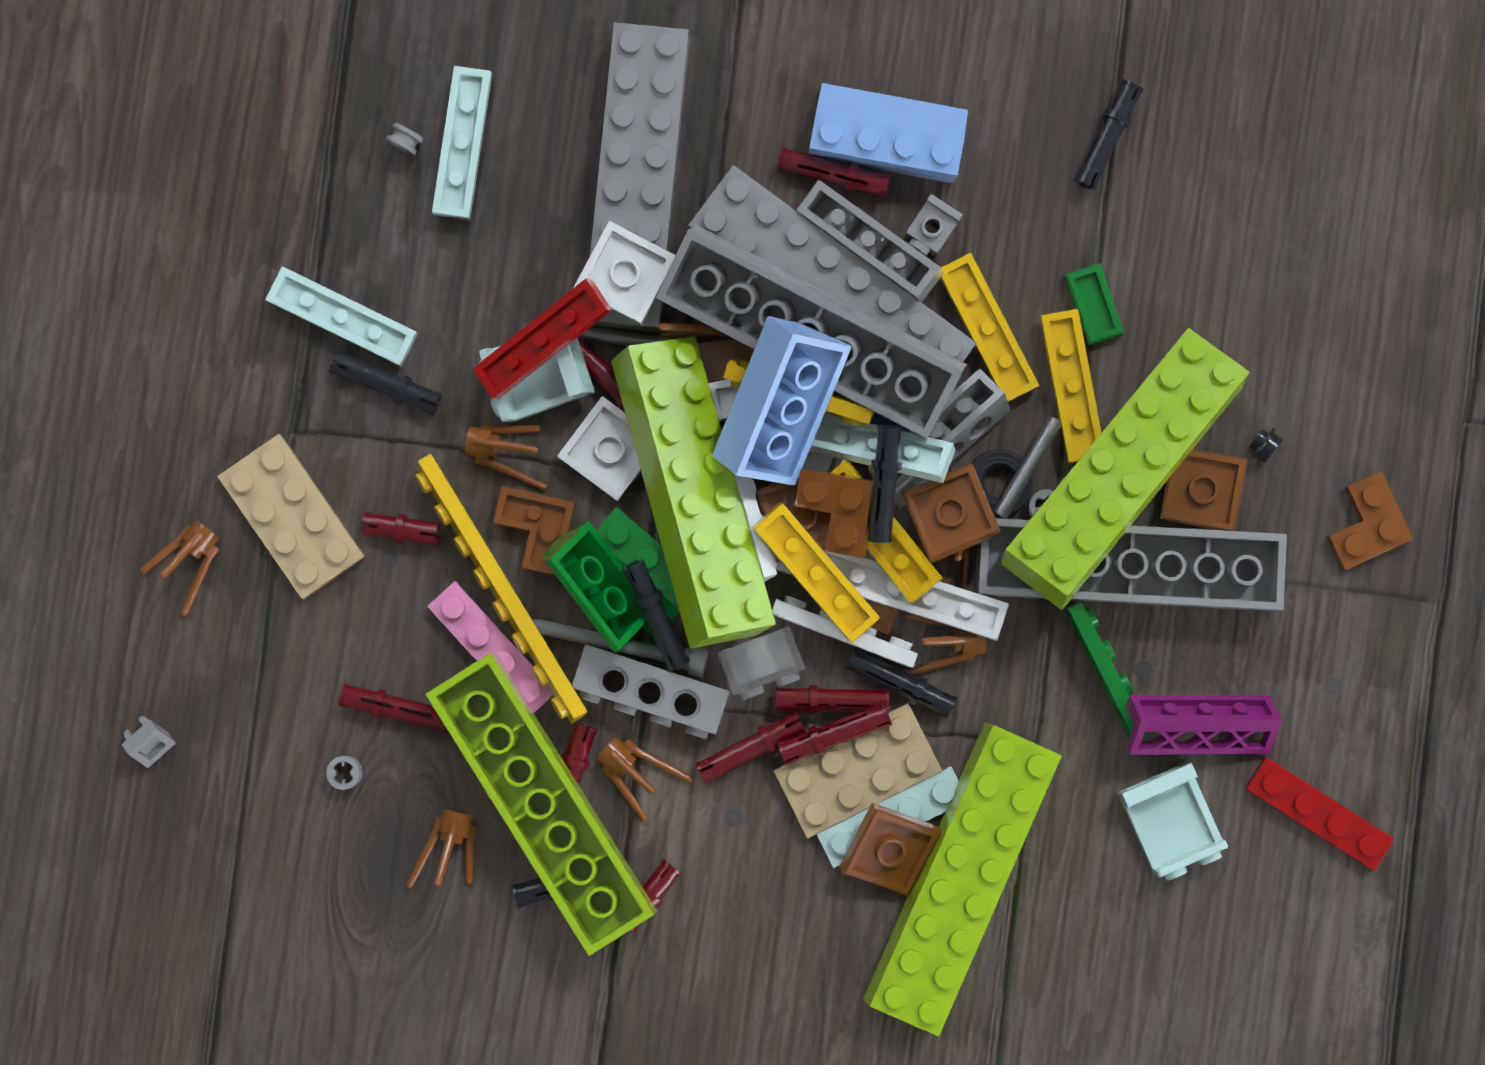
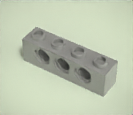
M820 180L817 181L797 209L798 213L921 303L943 275L940 266Z
M981 369L977 370L952 393L933 432L929 436L930 438L954 444L955 453L951 463L1011 411L1005 393ZM869 466L867 469L874 480V469ZM897 472L895 505L897 508L900 509L906 504L902 491L929 480Z
M586 644L572 684L574 689L579 690L578 697L599 704L602 697L614 701L613 709L633 716H635L637 709L651 713L649 719L651 722L671 728L672 721L687 725L685 733L707 739L708 733L716 735L730 693L728 690ZM612 670L621 672L625 679L624 687L616 693L608 691L604 686V677ZM647 682L656 683L661 690V696L654 704L644 703L639 696L641 686ZM687 693L696 699L697 708L689 716L679 714L675 708V701L681 694Z

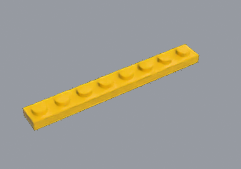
M429 454L418 460L417 471L419 473L415 474L417 483L425 494L431 492L438 504L434 506V510L444 526L450 524L457 535V537L453 538V541L463 558L470 556L476 566L473 574L483 590L490 589L496 601L492 602V605L502 622L507 620L510 622L516 632L511 635L515 645L522 654L528 652L535 664L531 667L535 678L542 687L547 684L554 695L551 703L561 719L567 717L571 724L581 719L587 713L586 708L433 456Z

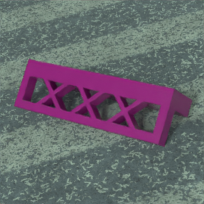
M1129 695L1126 708L1134 725L1126 748L1129 755L1269 754L1282 719L1270 695ZM1256 731H1264L1261 741L1245 740V738ZM1144 732L1161 733V735L1151 741H1142ZM1185 732L1197 733L1186 741L1175 740V738ZM1220 732L1232 733L1221 741L1210 740V738Z

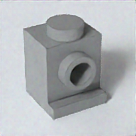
M931 194L907 230L905 238L910 241L909 245L924 256H927L929 253L936 257L963 214ZM929 221L936 222L939 226L938 232L929 233L925 228V224Z

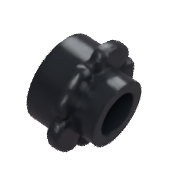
M1275 428L1269 433L1262 429L1249 447L1255 451L1252 454L1253 459L1257 457L1266 463L1283 439L1274 433L1276 431Z

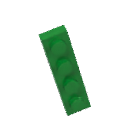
M1078 602L1064 609L1129 738L1134 723L1128 713L1126 704L1129 695L1134 693L1133 688L1124 673L1118 675L1112 663L1117 660V657L1107 639L1101 641L1095 629L1100 624L1091 606L1084 608L1082 602ZM1144 732L1142 741L1150 738L1148 732Z

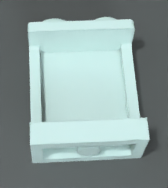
M578 338L499 400L491 398L492 408L495 414L501 418L502 422H516L595 393ZM499 347L480 350L481 361Z
M1188 762L1117 792L1154 876L1159 878L1165 876L1167 881L1187 873L1188 871L1185 866L1200 861L1201 865H1205L1222 857L1220 851L1228 848L1226 840L1222 839L1195 778L1198 776L1192 763Z

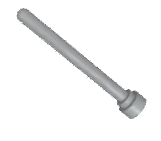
M542 619L533 620L541 635L612 650L599 632ZM630 639L618 651L664 662L658 646ZM703 647L686 648L685 652L690 662L682 667L681 670L688 671L690 676L703 678L709 649Z

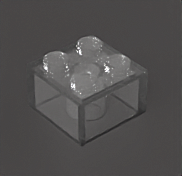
M790 626L717 652L733 696L741 693L743 700L765 693L762 685L775 680L778 687L800 680L798 672L805 670Z

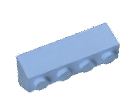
M822 83L809 155L845 164L853 162L862 167L954 184L959 171L968 110Z
M768 316L712 456L737 476L795 486L851 346L800 323Z

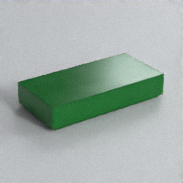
M1101 263L1065 274L1064 279L1074 309H1078L1081 328L1087 346L1123 335L1124 330Z

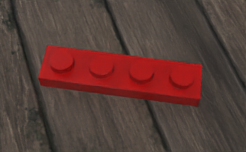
M585 278L472 369L490 397L499 400L611 312L612 309L594 281Z
M1267 757L1263 758L1244 788L1373 871L1377 869L1395 840Z

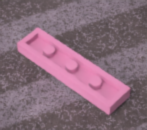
M454 581L427 606L477 661L489 653L497 654L533 713L553 696L548 685L546 684L542 687L531 670L533 666L531 662L457 581Z

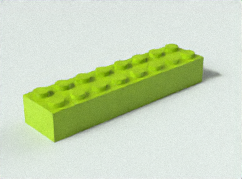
M1188 328L1005 549L1001 565L1059 609L1063 610L1240 392L1250 372Z
M692 336L627 346L611 360L689 647L692 649L756 636L776 625L734 473L712 456L722 430L696 337Z
M489 653L426 693L435 711L588 956L655 915L657 912L655 906L496 653Z
M984 722L959 779L954 798L950 801L938 827L941 833L907 897L863 997V1000L870 1007L939 1037L1062 755L995 725Z

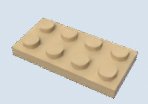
M281 434L276 435L217 476L301 599L305 600L366 557Z
M909 703L888 713L892 726L825 750L826 754L819 756L817 753L773 770L807 839L869 808L871 803L877 804L942 771Z

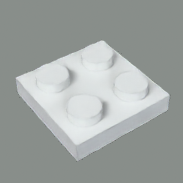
M609 221L575 286L585 278L592 279L612 310L642 325L676 255Z
M603 396L557 455L558 458L617 502L641 472L626 414Z

